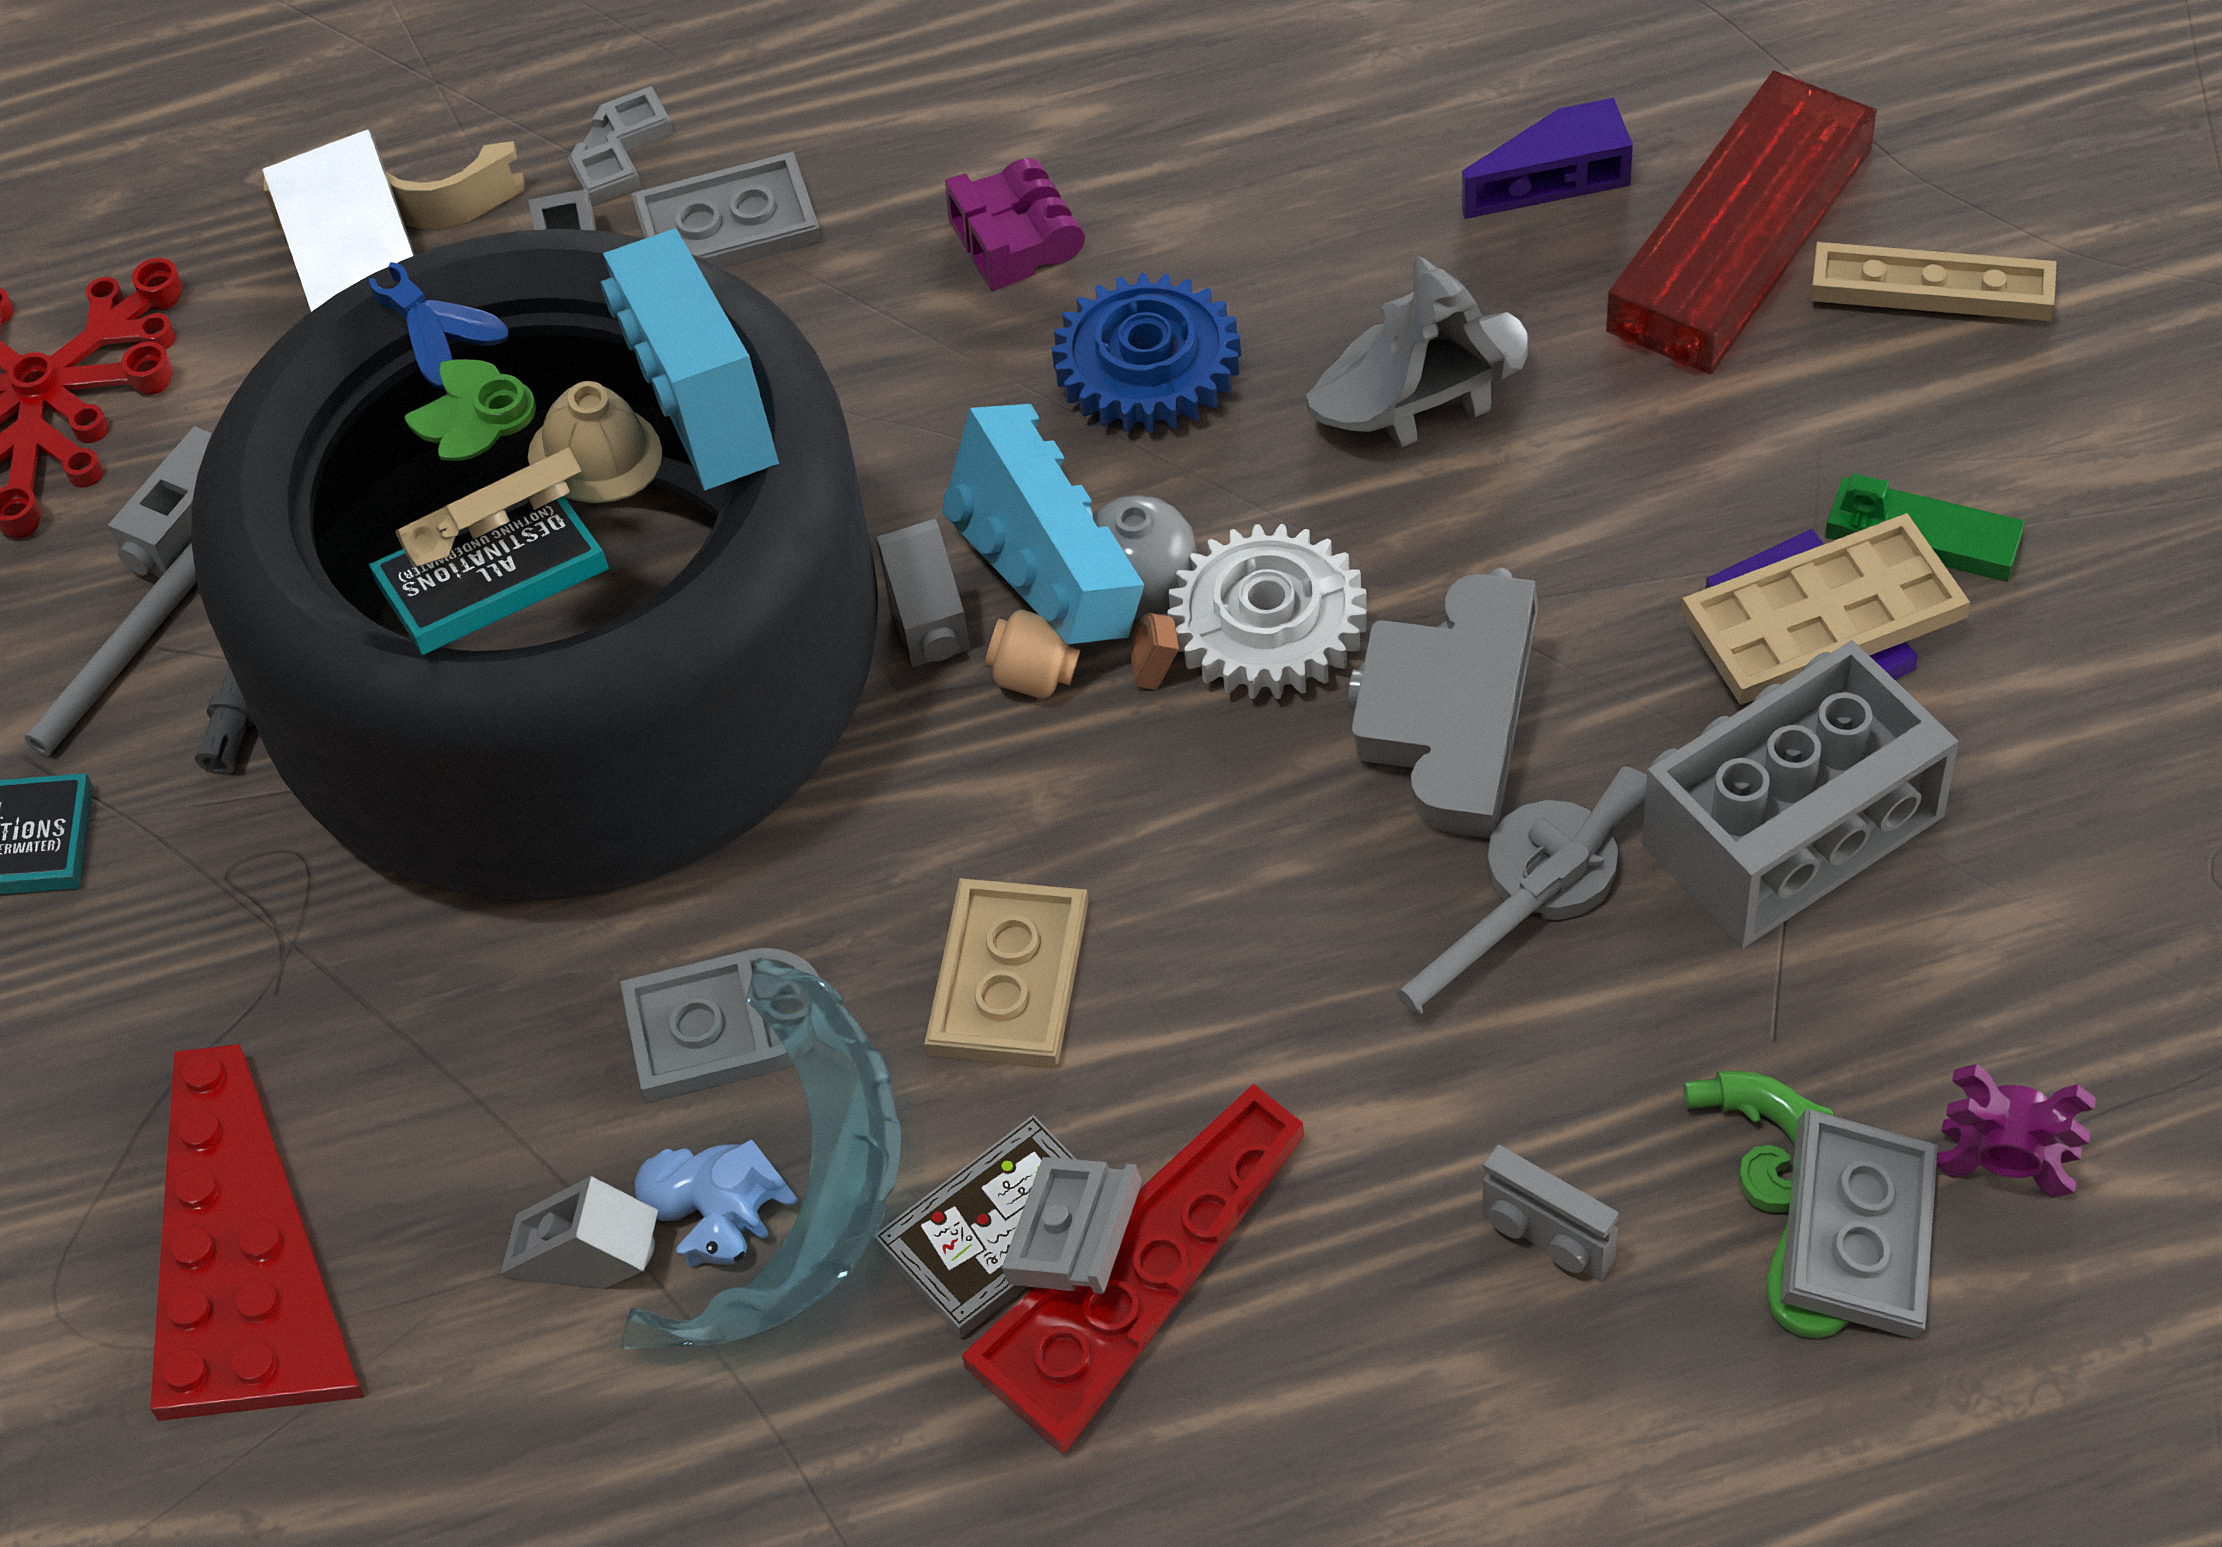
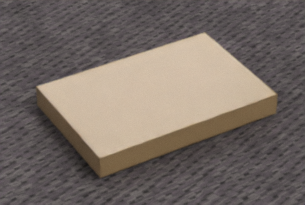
M959 879L925 1039L927 1056L1058 1068L1089 903L1087 890Z

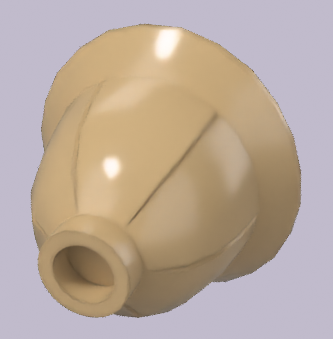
M584 381L566 390L552 404L546 415L544 425L536 432L530 443L528 461L529 465H532L570 447L581 472L565 480L570 493L564 495V498L581 502L601 503L628 498L643 490L655 479L661 467L663 451L659 436L652 425L640 415L634 413L622 397L599 383Z

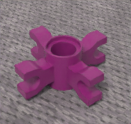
M1978 1064L1955 1069L1952 1082L1965 1091L1967 1098L1948 1103L1946 1115L1949 1118L1943 1120L1941 1131L1956 1142L1957 1145L1949 1151L1937 1153L1936 1165L1952 1178L1967 1175L1979 1165L2003 1177L2027 1178L2033 1176L2038 1187L2051 1198L2075 1193L2077 1181L2064 1172L2061 1164L2079 1160L2082 1150L2080 1146L2089 1144L2090 1131L2077 1122L2074 1117L2081 1112L2094 1110L2096 1098L2079 1084L2064 1087L2048 1098L2043 1093L2026 1086L2003 1085L1996 1087L1992 1077Z

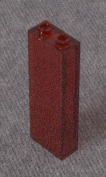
M1773 70L1608 291L1606 332L1618 336L1627 343L1637 344L1671 358L1680 365L1690 366L1711 375L1871 152L1877 109Z

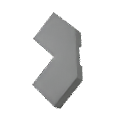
M652 86L601 104L591 120L593 126L585 140L577 143L568 157L571 173L580 190L588 189L592 207L642 189L639 175L626 152L674 134L671 120Z

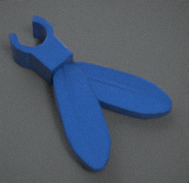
M389 262L392 279L399 282L396 287L383 289L377 285L375 278H369L375 301L383 307L392 308L407 321L419 369L423 377L438 389L444 388L440 376V363L452 360L446 337L481 346L501 344L509 338L508 328L493 314L458 304L425 300L424 293L409 280L405 268L396 262Z

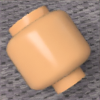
M1018 610L1009 617L1008 621L998 619L984 665L993 668V680L998 686L1038 699H1045L1053 694L1058 682L1070 686L1081 650L1066 644L1054 631L1053 627L1039 614L1027 610Z

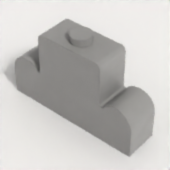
M1485 574L1468 575L1458 579L1449 588L1445 597L1448 629L1384 620L1376 621L1371 628L1363 670L1354 669L1352 672L1348 692V706L1355 708L1352 733L1359 759L1365 762L1413 768L1411 783L1416 811L1421 821L1432 829L1490 839V836L1499 824L1538 612L1536 581Z

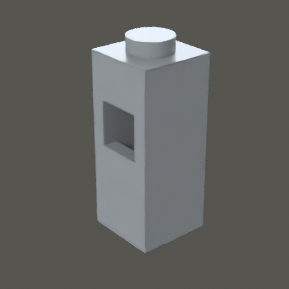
M194 426L108 524L119 549L117 552L119 559L133 572L140 575L150 573L161 578L191 543V506L196 478L212 433Z

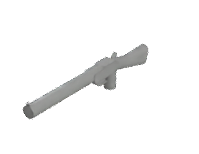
M1628 766L1622 767L1573 840L1546 818L1538 820L1530 829L1528 838L1539 848L1524 861V880L1520 882V889L1399 989L1397 995L1401 1003L1412 1012L1417 1011L1421 1015L1423 1013L1422 1005L1558 891L1562 894L1587 872L1588 866L1603 865L1604 858L1595 855L1610 830L1645 803L1647 775ZM1544 852L1551 856L1528 875V866Z

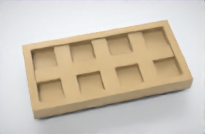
M1906 513L1683 597L1681 614L1739 704L1742 705L1754 700L1766 687L1772 684L1781 685L1802 672L1806 665L1817 655L1823 652L1831 654L1851 640L1868 655H1872L1968 618L1970 601Z

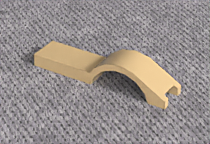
M514 141L484 145L477 159L462 172L443 180L417 183L400 180L386 172L404 225L416 229H447L468 223L525 191L523 173L511 174L509 163L516 159ZM264 175V193L276 226L280 230L283 227Z

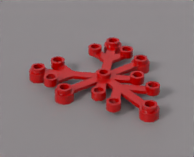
M152 258L139 264L132 274V282L136 291L127 298H124L116 279L100 277L93 280L86 288V296L90 303L86 329L50 357L39 352L20 355L0 340V370L3 372V374H0V424L19 410L18 420L0 433V463L13 453L8 485L0 488V532L13 538H24L34 533L39 526L42 510L33 493L39 449H42L63 465L70 483L75 487L85 488L92 486L103 475V468L93 450L78 447L44 421L46 405L69 421L70 427L78 441L94 443L101 440L109 429L103 411L97 405L85 404L68 390L131 385L134 389L144 394L152 395L162 392L170 384L173 367L165 350L175 341V332L170 320L161 313H152L144 316L142 319L137 318L150 308L164 310L174 306L179 301L183 284L172 261L166 258ZM0 288L1 333L2 324L7 322L14 313V307L10 298L2 288ZM141 341V343L130 347L124 353L120 363L75 367L102 345ZM89 465L82 470H78L82 466Z

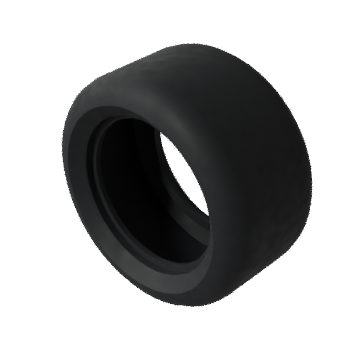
M576 229L514 231L481 236L440 246L397 262L405 268L409 280L424 293L425 300L448 302L495 315L508 328L509 338L507 341L491 346L474 345L446 337L452 360L468 359L492 363L500 374L514 376L522 384L526 385L531 390L536 404L535 415L526 427L514 434L500 436L489 450L474 458L462 461L441 460L438 453L440 443L423 440L409 428L405 421V415L432 403L447 394L444 388L438 389L423 377L417 364L407 321L392 308L383 307L374 299L369 278H375L377 285L383 289H391L399 284L398 281H393L389 266L368 275L340 291L303 317L276 341L251 369L225 408L208 441L200 464L191 506V544L198 590L210 624L264 747L282 780L314 819L341 843L368 861L419 883L442 890L478 897L534 900L571 898L610 892L644 883L682 869L722 849L739 838L785 803L818 769L840 739L857 707L869 675L876 639L878 611L875 565L847 424L838 395L816 351L797 325L773 301L746 281L703 258L691 254L750 357L779 461L777 465L705 491L670 416H664L656 398L652 382H646L635 350L628 348L618 318L612 317L601 289L600 281L610 278L603 253L643 239L631 235ZM593 381L610 389L622 397L634 413L640 415L652 425L659 436L663 453L661 467L655 479L648 485L685 497L717 517L714 527L700 550L666 587L626 614L599 627L569 638L509 650L470 651L440 647L422 655L412 639L385 629L373 621L384 594L377 585L369 564L403 549L395 531L530 466L528 461L529 446L536 432L544 425L549 409L566 390L580 382Z

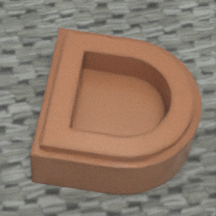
M1146 613L1141 617L1136 626L1131 646V661L1134 682H1136L1137 687L1157 690L1179 650L1175 622L1171 616Z

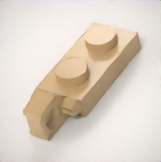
M567 447L396 530V535L414 568L444 559L449 556L454 539L459 531L468 528L473 539L510 522L504 510L528 498L535 510L570 493L565 480L581 472V469L570 447Z

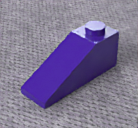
M1614 97L1559 108L1462 170V213L1464 219L1631 186L1633 144Z

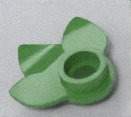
M468 359L449 360L441 362L439 368L447 395L405 415L407 425L416 435L425 441L440 443L438 453L441 460L462 461L486 452L500 436L514 434L526 427L535 415L536 404L531 390L526 385L522 384L514 376L500 374L492 363Z

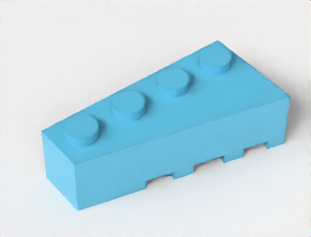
M674 228L603 253L610 278L600 281V285L608 309L613 318H618L628 348L635 350L646 382H652L656 398L664 416H670L704 491L779 464L750 357L678 230Z
M1019 404L970 408L949 487L944 494L942 514L1022 598L1053 627L1054 631L1066 644L1128 638L1143 592L1144 583L1108 526L1097 527L1093 521L1090 507L1092 500L1082 485L1071 486L1060 468L1065 459L1054 440L1043 441L1035 428L1040 418L1032 405Z

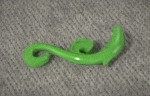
M1717 1071L1715 1079L1688 1081L1683 1084L1687 1109L1720 1106L1722 1112L1742 1111L1753 1122H1759L1761 1120L1760 1115H1763L1777 1123L1787 1133L1794 1146L1797 1120L1805 1109L1833 1116L1831 1109L1807 1100L1798 1095L1792 1088L1770 1076L1751 1071ZM1773 1145L1757 1146L1752 1148L1741 1160L1738 1182L1742 1194L1752 1206L1766 1212H1789L1792 1179L1785 1180L1779 1177L1777 1173L1789 1169L1791 1155L1782 1148ZM1787 1221L1772 1257L1767 1275V1303L1771 1315L1783 1328L1797 1336L1815 1339L1832 1336L1845 1328L1849 1321L1780 1302Z

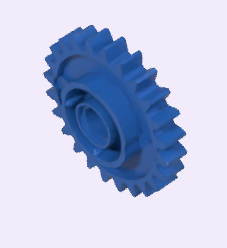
M1140 273L1135 285H1129L1121 276L1117 277L1116 289L1113 291H1109L1098 284L1095 286L1096 299L1090 300L1078 297L1076 299L1078 313L1064 312L1062 314L1064 328L1054 330L1056 346L1052 347L1053 365L1056 372L1058 387H1065L1068 404L1080 401L1081 415L1083 417L1099 411L1101 426L1104 427L1114 419H1121L1124 432H1129L1134 424L1139 421L1144 423L1148 433H1153L1159 420H1165L1172 429L1177 428L1178 416L1180 414H1185L1195 421L1198 420V405L1203 404L1216 408L1218 406L1217 392L1230 393L1232 390L1231 376L1239 375L1240 372L1239 357H1241L1240 334H1237L1236 318L1227 316V304L1225 301L1212 303L1210 288L1193 293L1192 280L1189 278L1178 286H1172L1169 274L1165 273L1157 283L1153 284L1149 282L1145 273Z

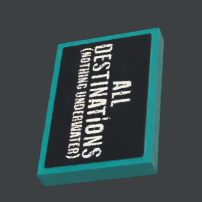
M564 496L535 510L528 498L504 510L510 522L473 539L468 528L459 531L454 539L449 556L444 559L414 568L402 549L369 564L377 585L422 655L609 569L603 550Z
M87 773L0 780V895L79 888L93 784Z

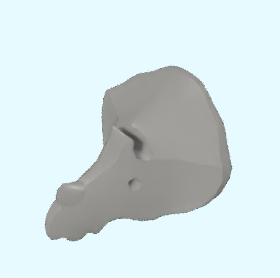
M1417 256L1413 272L1414 292L1387 302L1380 307L1384 313V324L1374 325L1361 334L1347 347L1339 359L1322 374L1317 384L1306 394L1308 412L1311 417L1322 424L1345 430L1371 432L1386 427L1393 442L1399 448H1403L1418 440L1413 414L1441 405L1460 395L1463 407L1470 418H1475L1489 412L1491 409V380H1502L1522 369L1528 356L1527 332L1520 320L1508 312L1482 316L1475 299L1461 282L1443 269L1437 268L1426 259Z

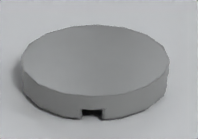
M1544 800L1522 805L1505 816L1490 836L1487 856V870L1495 892L1506 901L1520 889V882L1524 880V861L1539 848L1528 838L1530 829L1538 820L1546 818L1573 840L1592 811L1573 802ZM1610 830L1595 855L1604 858L1603 865L1588 866L1587 872L1562 894L1558 891L1534 913H1541V919L1558 921L1581 916L1604 901L1616 877L1618 864V847L1612 830ZM1546 852L1539 856L1528 866V875L1551 856Z

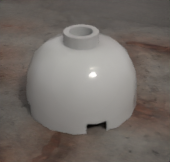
M1145 495L1124 496L1102 505L1093 514V521L1097 527L1108 526L1144 583L1134 619L1141 618L1146 613L1162 614L1170 609L1169 589L1179 588L1176 572L1178 570L1193 571L1189 555L1191 553L1198 554L1192 527L1175 507L1156 497Z

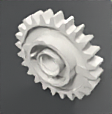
M1260 524L1254 525L1252 536L1249 538H1243L1239 532L1232 529L1230 530V543L1228 545H1222L1213 539L1208 540L1209 556L1191 553L1189 556L1193 571L1178 570L1176 575L1179 588L1169 589L1170 609L1168 610V616H1171L1175 622L1179 646L1178 651H1184L1186 667L1192 669L1202 666L1203 682L1206 684L1218 677H1224L1225 693L1228 694L1236 689L1239 684H1245L1251 699H1254L1260 689L1265 686L1271 689L1276 699H1279L1282 696L1284 685L1292 684L1296 690L1303 694L1306 693V679L1308 677H1314L1322 683L1329 682L1328 665L1345 669L1347 667V651H1359L1360 633L1366 632L1367 593L1366 589L1361 588L1360 570H1349V555L1344 552L1332 556L1331 540L1328 538L1316 545H1311L1308 529H1304L1295 538H1290L1287 536L1285 524H1280L1274 535L1271 536L1265 535Z

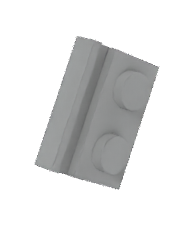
M1498 1144L1483 1164V1170L1488 1172V1174L1483 1179L1482 1214L1487 1216L1491 1224L1506 1236L1515 1239L1523 1237L1546 1250L1551 1259L1565 1270L1573 1273L1584 1272L1601 1282L1616 1262L1618 1228L1614 1224L1619 1219V1212Z
M1042 1157L1002 1265V1270L1008 1284L1074 1291L1076 1285L1091 1286L1094 1293L1104 1294L1142 1184L1136 1164H1126L1124 1170L1109 1169L1107 1162Z

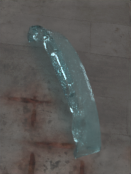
M758 958L746 996V1001L772 1028L789 1054L801 1080L810 1113L812 1157L809 1180L803 1203L787 1238L770 1262L744 1288L736 1287L723 1290L712 1298L702 1315L692 1320H675L638 1308H631L620 1345L623 1349L718 1344L752 1336L776 1327L801 1314L830 1293L852 1271L874 1240L887 1212L885 1199L894 1190L900 1162L901 1128L900 1121H897L895 1102L890 1087L892 1078L880 1050L873 1047L863 1029L842 1005L844 998L824 979L764 958Z

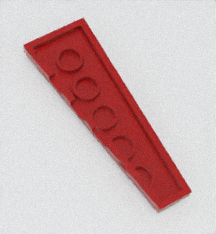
M1253 1083L1139 1190L1104 1294L1094 1293L1091 1286L1076 1285L1074 1291L1034 1287L962 1354L964 1367L1055 1449L1063 1454L1070 1448L1304 1138L1303 1122Z

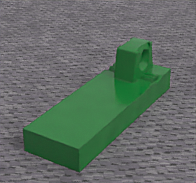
M1853 473L1851 479L1842 478L1827 520L1825 538L1837 540L1907 513L1945 567L2008 582L2023 536L2025 520L1892 489L1889 487L1888 480L1862 476L1859 473Z

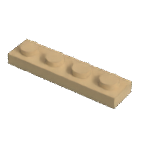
M1817 242L1811 301L2051 321L2055 302L2057 261Z

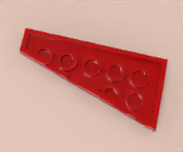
M239 1044L174 1051L150 1409L158 1421L365 1398L348 1355L341 1328L333 1312L326 1291V1285L298 1205L287 1180L281 1156L272 1137L267 1122L268 1119L251 1070Z

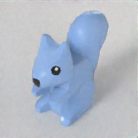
M752 1139L741 1145L714 1146L696 1156L687 1148L676 1151L667 1148L653 1158H648L640 1167L635 1178L636 1199L658 1209L657 1220L664 1222L681 1220L696 1210L704 1217L676 1249L679 1255H687L686 1264L690 1267H696L703 1263L731 1265L743 1259L747 1250L746 1241L741 1232L749 1231L762 1239L769 1234L759 1218L758 1208L769 1199H773L785 1206L793 1205L798 1201L797 1197Z

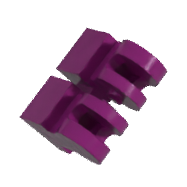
M1019 159L1010 163L1003 169L1002 173L971 182L966 173L945 179L948 221L968 253L971 252V259L991 292L1035 275V268L1047 263L1056 265L1072 259L1084 245V231L1077 220L1072 217L1069 207L1061 199L1055 185L1049 181V176L1042 164L1036 159Z

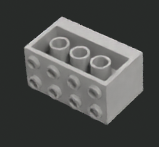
M1851 640L1831 654L1823 652L1817 655L1806 665L1802 672L1781 685L1772 684L1766 687L1750 705L1731 717L1722 716L1717 718L1706 727L1701 736L1679 750L1672 748L1659 755L1650 768L1647 769L1642 845L1743 949L1945 816L1959 741L1860 646Z

